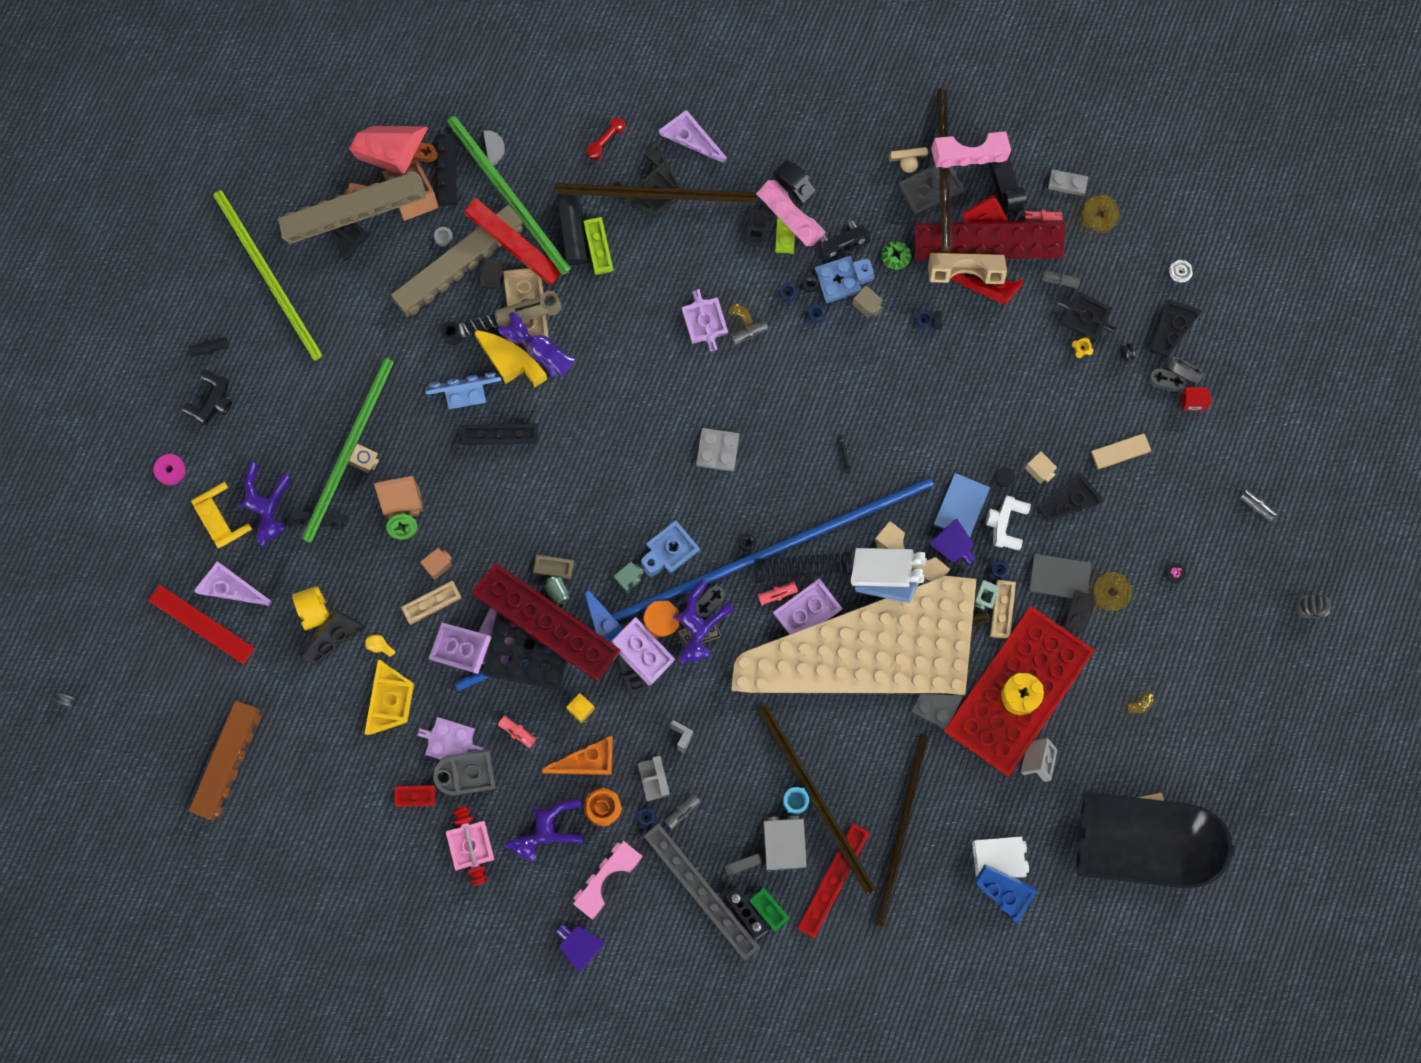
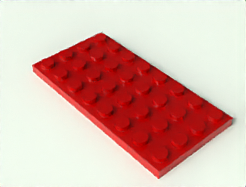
M1030 606L943 732L1009 777L1095 650ZM1018 673L1031 674L1043 685L1044 695L1041 704L1034 711L1025 715H1015L1009 712L1001 698L1004 684ZM1021 690L1019 692L1021 694V698L1026 696L1024 695V691Z

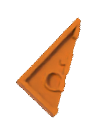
M609 736L596 744H592L558 762L543 768L542 773L612 775L613 737Z

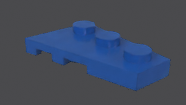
M984 864L975 879L976 884L1004 912H1007L1016 923L1037 893L1036 888Z

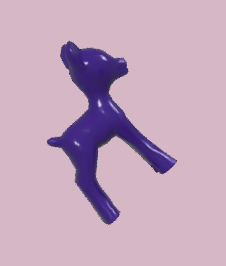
M515 312L510 313V323L507 327H498L499 333L505 336L508 341L523 343L527 352L546 369L551 378L556 373L562 377L576 361V359L562 352L547 336L536 335L533 337L529 335L526 325Z
M250 461L243 484L246 490L243 502L237 508H246L261 514L262 520L258 527L256 540L260 547L263 548L266 541L274 540L280 532L285 530V524L274 521L273 514L281 496L293 480L290 479L289 475L282 473L277 486L269 498L258 496L254 488V481L259 467H257L256 463Z
M702 579L687 597V605L681 614L673 616L674 620H679L692 633L691 640L684 646L680 654V665L687 661L697 662L702 658H709L711 651L702 645L703 638L718 621L734 610L732 606L726 603L706 621L696 614V601L707 587V584Z
M581 798L557 802L548 809L540 810L533 806V810L536 813L535 834L532 836H520L506 843L505 847L512 849L517 856L533 862L537 858L535 847L538 844L568 842L583 845L582 834L554 833L552 823L561 811L581 808Z

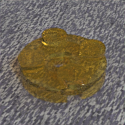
M1108 195L1094 196L1083 207V223L1088 229H1093L1098 233L1108 232L1114 228L1120 218L1119 207ZM1098 210L1105 213L1104 218L1096 215Z
M1116 572L1106 573L1093 586L1095 603L1107 611L1121 610L1132 598V586L1122 574ZM1111 587H1114V591H1117V594L1113 597L1108 593Z

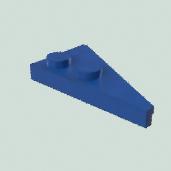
M586 590L584 592L585 600L590 611L593 629L600 636L611 642L623 628L593 594Z

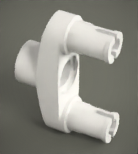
M1006 496L999 511L989 509L985 525L994 527V546L1001 548L1004 546L1018 551L1021 549L1023 540L1007 536L1006 528L1011 510L1027 515L1030 510V503Z

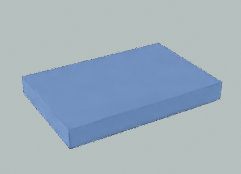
M955 473L933 526L944 530L957 518L970 537L990 487Z
M910 582L909 587L855 586V591L910 603L919 583Z

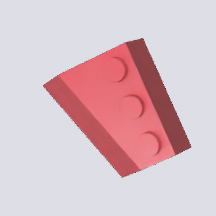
M371 126L357 133L349 149L358 160L403 175L428 128L418 126Z

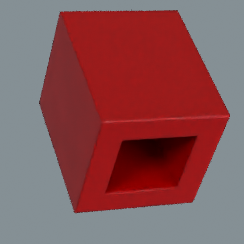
M1186 387L1182 391V411H1205L1211 405L1212 396L1209 394V388Z

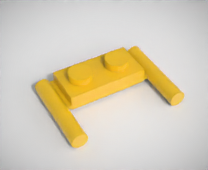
M225 482L191 500L218 549L252 530L250 524L247 523L231 532L212 497L228 489Z

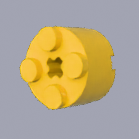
M318 586L292 594L296 611L301 620H303L301 623L305 631L322 625L330 614L326 609L325 599Z
M1018 673L1012 676L1004 684L1001 691V698L1005 708L1015 715H1025L1034 711L1041 704L1044 695L1042 683L1035 676L1027 673ZM1021 690L1024 691V695H1026L1023 698L1020 697L1021 694L1019 692Z

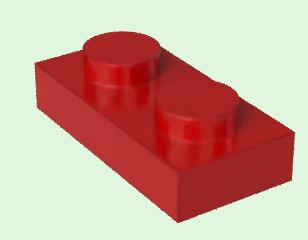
M434 785L395 787V807L435 806Z

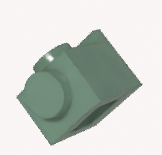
M630 562L614 575V580L628 594L630 592L629 587L632 586L633 588L641 581L640 578L644 570L638 564L634 565Z
M976 579L974 607L982 610L985 607L992 608L1000 587L985 580Z

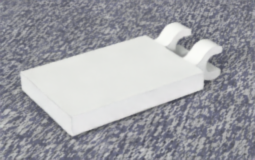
M856 548L851 584L853 586L909 587L910 582L923 583V570L914 569L912 571V565L926 566L927 558H925L924 552L914 554L911 549Z

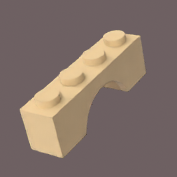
M930 253L928 272L930 282L949 283V280L956 274L970 273L980 277L985 284H1004L1007 267L1004 255Z
M890 521L874 541L877 549H905L903 545L905 533ZM936 557L927 560L926 566L912 565L914 569L923 570L924 582L921 584L944 577L950 570Z

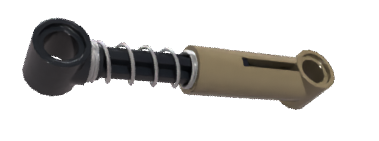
M546 291L540 297L498 309L494 315H487L485 318H478L475 321L470 320V322L465 324L463 322L455 323L448 321L442 325L441 334L449 345H458L468 334L472 335L477 330H488L490 327L496 328L497 325L507 327L510 323L509 315L511 312L517 313L523 322L546 314L556 315L561 311L562 305L555 292ZM555 301L552 305H547L548 302ZM456 331L454 335L448 336L450 332Z

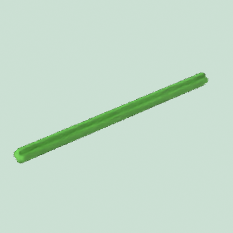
M450 117L447 120V124L509 206L521 218L525 227L562 275L567 274L571 270L570 266L457 117Z
M385 358L381 364L303 533L302 539L306 542H311L392 368L393 361Z

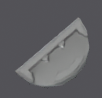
M483 131L488 160L493 166L497 165L498 161L505 154L504 142L497 133Z

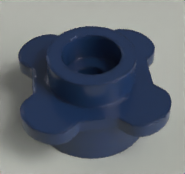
M785 282L781 290L777 292V297L784 299L787 304H791L794 297L799 294V290Z
M822 305L808 306L806 308L808 313L807 322L809 324L825 322L823 315L825 308Z
M926 310L914 314L913 318L916 320L917 330L934 326L930 311Z
M992 561L990 563L991 572L989 577L993 580L995 578L1007 580L1009 564L1007 562Z
M646 806L645 809L635 813V818L639 820L640 828L646 829L648 825L656 824L658 818L652 812L653 808L651 806Z

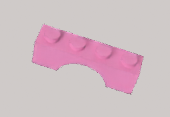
M996 132L988 133L985 143L978 147L963 146L953 136L935 138L931 150L935 166L947 168L956 165L966 166L977 163L1007 161L1010 155L1011 147L1007 133Z
M768 180L756 193L806 246H814L826 233L814 219L805 215L794 205L788 196L789 193L776 180Z
M625 841L622 844L618 842L611 851L613 855L610 859L605 858L599 865L601 870L598 874H592L586 882L588 884L584 891L580 889L573 898L575 900L574 905L592 920L605 905L601 895V887L606 877L617 871L631 873L642 859V855Z

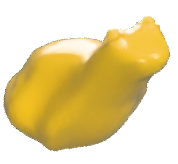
M371 635L366 638V649L374 653L383 652L389 657L395 654V651L386 643L381 635Z

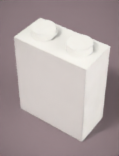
M1022 837L976 840L972 842L976 877L984 864L1013 878L1027 877L1026 873H1029L1028 861H1025L1024 858L1027 847L1026 842L1022 841Z

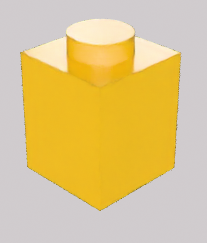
M580 693L566 707L581 724L595 710L594 706Z

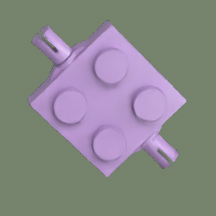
M694 290L692 293L695 302L682 307L691 343L707 341L710 351H713V348L715 351L718 348L714 339L728 334L718 297L702 300L700 290H697V294L696 290Z
M437 717L435 726L431 731L420 728L419 732L426 733V735L422 733L417 735L428 739L425 755L437 759H442L449 755L483 750V747L473 745L474 728Z

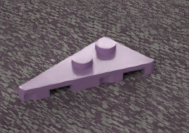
M687 110L659 130V134L665 138L722 163L726 161L727 157Z
M218 561L194 590L197 594L267 606L272 602Z

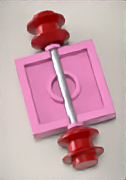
M466 806L455 808V812L452 813V815L457 817L454 824L461 825V828L446 831L455 870L471 867L472 869L467 872V875L472 876V880L469 883L477 886L486 883L485 879L488 878L483 875L486 868L479 866V864L495 859L485 821L469 825L473 817L468 815L471 808L467 809Z

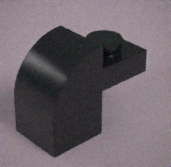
M784 161L773 172L782 187L790 188L801 203H804L816 191L808 180L810 177L793 162Z

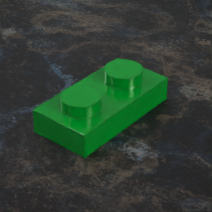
M765 888L749 900L774 932L790 919Z

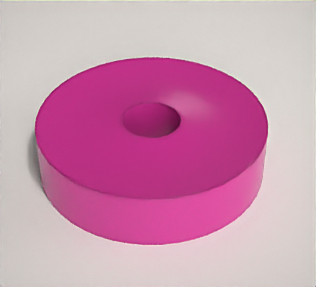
M166 454L156 461L154 474L161 483L176 485L185 477L186 466L180 457L174 454ZM173 467L172 472L168 473L167 469Z

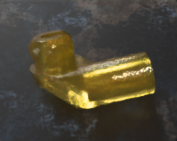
M733 304L732 307H729V314L731 316H741L745 326L754 324L747 308L739 304Z
M1147 692L1143 694L1142 700L1139 703H1128V713L1147 712L1154 704L1155 699L1153 695Z

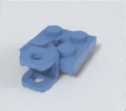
M851 256L815 267L826 303L857 294L861 291V284L868 283L874 279V271L869 259L852 262ZM839 275L844 279L838 284L837 281L833 282V279L836 278L835 276Z
M675 520L646 543L650 552L642 558L641 568L649 577L657 575L664 567L672 574L696 555L700 548ZM670 543L678 545L676 552L669 550Z

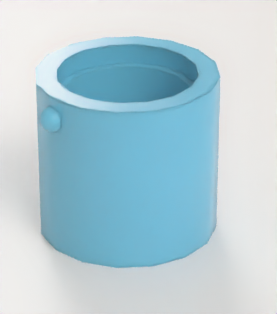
M793 787L783 797V807L792 815L803 813L809 804V796L805 788Z

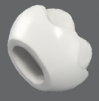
M1177 260L1171 264L1169 274L1176 282H1186L1192 277V266L1187 261Z

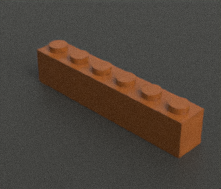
M235 700L189 812L212 821L220 817L223 810L221 805L224 799L228 798L231 788H229L231 781H234L238 775L237 767L239 762H242L245 758L246 751L244 750L246 745L250 744L253 739V728L260 722L261 711L259 709Z

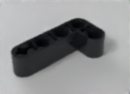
M1008 157L1007 161L1000 163L988 162L1004 214L1024 210L1027 202L1026 193L1023 187H1018L1010 157Z

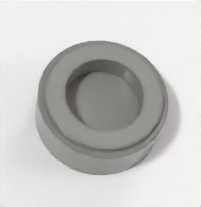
M447 227L438 228L434 232L435 242L443 247L450 245L453 241L452 231Z

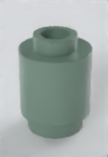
M553 576L545 581L544 589L551 601L557 606L564 604L570 599L568 596L569 592L560 577L556 578V576Z

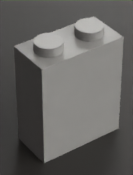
M788 816L787 820H779V817H768L767 821L763 822L766 870L806 868L804 819H799V816Z

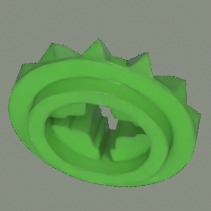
M898 240L889 242L883 247L881 253L883 263L893 270L906 267L911 259L910 248L905 243L898 242ZM893 249H894V251H896L897 253H899V252L901 253V254L899 255V258H900V259H897L896 256H895V257H891V256L893 255V253H894V252H893Z
M403 512L397 515L395 513L393 517H389L386 529L393 538L400 540L408 539L416 533L417 522L416 519L412 518L411 514L405 515ZM399 522L403 525L405 524V530L399 526Z

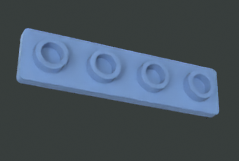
M487 372L485 376L477 377V375L467 376L464 380L455 378L443 384L433 382L426 387L425 391L426 395L445 392L448 409L486 403L483 384L501 381L500 373Z

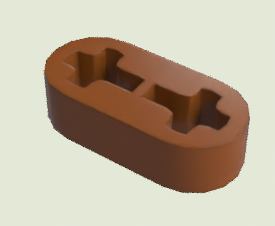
M420 143L412 160L431 163L436 160L438 153L433 145Z

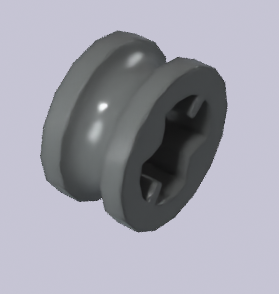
M57 693L58 699L54 701L55 703L72 707L71 701L75 699L74 697Z

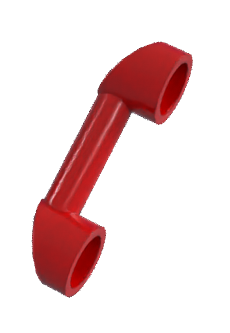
M613 118L610 121V127L600 139L588 146L587 155L589 159L596 161L601 158L602 146L614 133L620 134L625 130L624 120Z

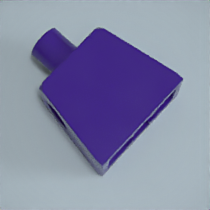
M957 518L929 542L932 547L954 563L961 558L968 566L976 559L969 551L974 543Z
M563 924L556 932L564 940L559 948L580 973L606 944L579 926L571 931Z

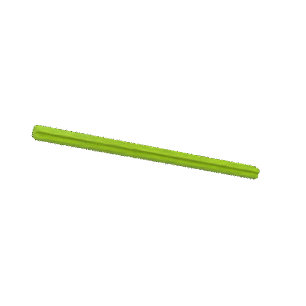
M221 190L213 194L214 198L314 361L322 357L320 350Z

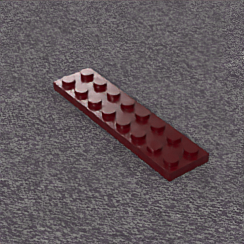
M1065 220L951 222L950 238L952 239L950 240H952V247L949 252L941 250L940 222L916 223L915 261L929 260L930 253L1004 255L1005 259L1064 257Z
M497 563L493 564L471 592L473 596L596 682L599 681L621 651V649Z

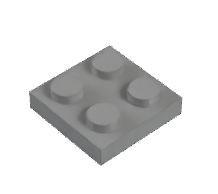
M702 428L696 466L734 472L740 433Z

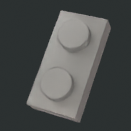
M1052 169L1048 189L1084 196L1088 176Z

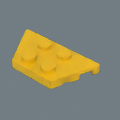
M381 660L377 662L365 735H371L408 722L414 683Z

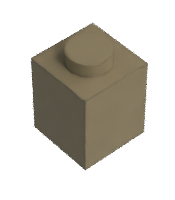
M865 286L853 299L852 305L867 318H870L872 315L876 316L881 311L883 299L869 287Z

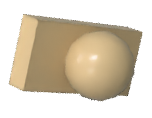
M924 147L891 151L889 162L900 161L902 170L911 173L918 167L917 159L926 158L928 149Z

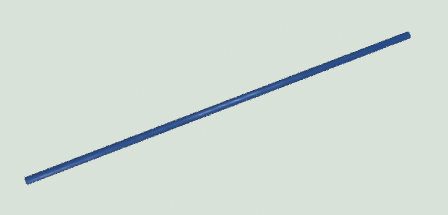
M931 478L925 479L611 615L617 622H620L645 611L654 601H668L694 590L701 579L706 584L754 564L755 559L762 560L929 489L934 486ZM592 623L586 625L594 631ZM546 646L543 648L546 653L552 651ZM509 658L507 664L512 661V658ZM524 659L520 662V664L527 662L529 660ZM481 670L478 674L474 673L454 683L459 691L489 677L483 676V670Z

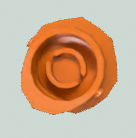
M654 601L644 612V627L655 638L668 636L679 627L680 621L673 619V616L679 615V610L669 601Z
M606 788L589 793L584 803L585 816L596 826L610 825L619 817L622 810L618 795Z

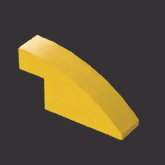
M478 330L474 332L477 341L497 372L500 373L505 384L524 372L534 387L547 380L546 373L540 365L519 346L494 334Z

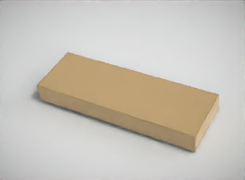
M1144 433L1093 450L1091 455L1097 470L1149 453L1151 448Z
M996 580L995 585L999 586L1000 589L993 605L990 637L1008 639L1011 633L1016 582Z
M451 581L402 606L401 609L411 625L462 599L454 582Z

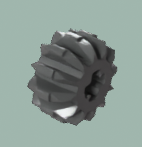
M1306 595L1297 600L1298 615L1302 618L1316 619L1330 614L1331 603L1325 595Z

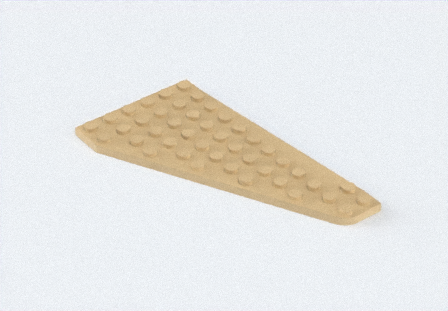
M944 576L918 586L910 603L885 598L745 651L734 662L731 691L749 693H949L965 695L976 579Z

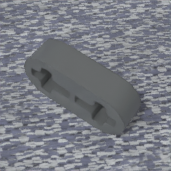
M1172 357L1168 364L1169 369L1192 382L1199 383L1204 376V372L1201 369L1178 357Z
M1155 369L1149 376L1152 386L1173 392L1181 391L1186 385L1185 377L1164 369ZM1157 374L1160 375V382H1157V378H1155ZM1178 379V382L1181 384L1176 387L1175 383L1171 381Z
M719 586L710 588L696 603V614L702 619L709 617L725 598L724 590ZM714 591L715 593H717L719 591L720 599L715 598L711 602L710 599L713 597L712 592ZM707 603L710 604L707 607V613H699L700 605L704 607Z
M756 854L724 866L727 876L760 865L763 862L760 854Z

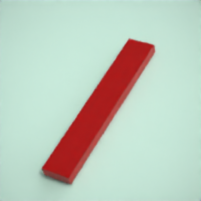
M477 198L463 212L550 286L560 275L559 270L552 261Z
M161 585L158 586L148 600L243 665L255 650L254 647Z
M852 823L845 838L855 855L858 856L870 832ZM838 849L797 928L813 938L816 937L851 870L840 849Z

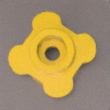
M1085 337L1079 341H1073L1072 347L1075 348L1077 358L1093 353V348H1091L1088 338Z

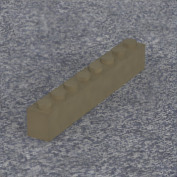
M406 172L403 176L388 178L383 183H374L369 185L368 188L356 189L350 194L338 195L333 200L321 201L318 205L303 207L300 211L284 214L283 217L278 218L282 239L292 244L425 199L426 193L422 177L416 172Z
M509 205L496 214L518 234L522 232L524 228L523 221ZM479 227L392 293L391 297L406 317L414 315L420 310L422 305L432 302L435 295L446 291L452 282L459 281L465 272L469 269H475L482 259L489 258L495 249L503 246Z

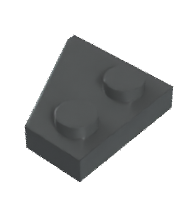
M920 694L911 713L945 730L952 720L963 696Z

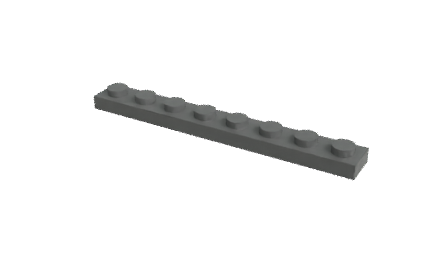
M656 825L644 835V838L745 961L760 948L661 825Z

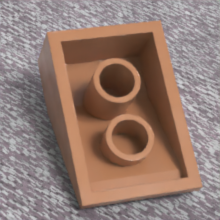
M411 160L406 172H416L422 177L426 198L398 207L404 221L439 208L428 179L419 162ZM389 170L382 171L385 180L403 176Z
M413 476L374 483L382 512L386 519L393 517L395 513L400 515L404 512L405 515L417 516L419 512L424 511L420 489Z

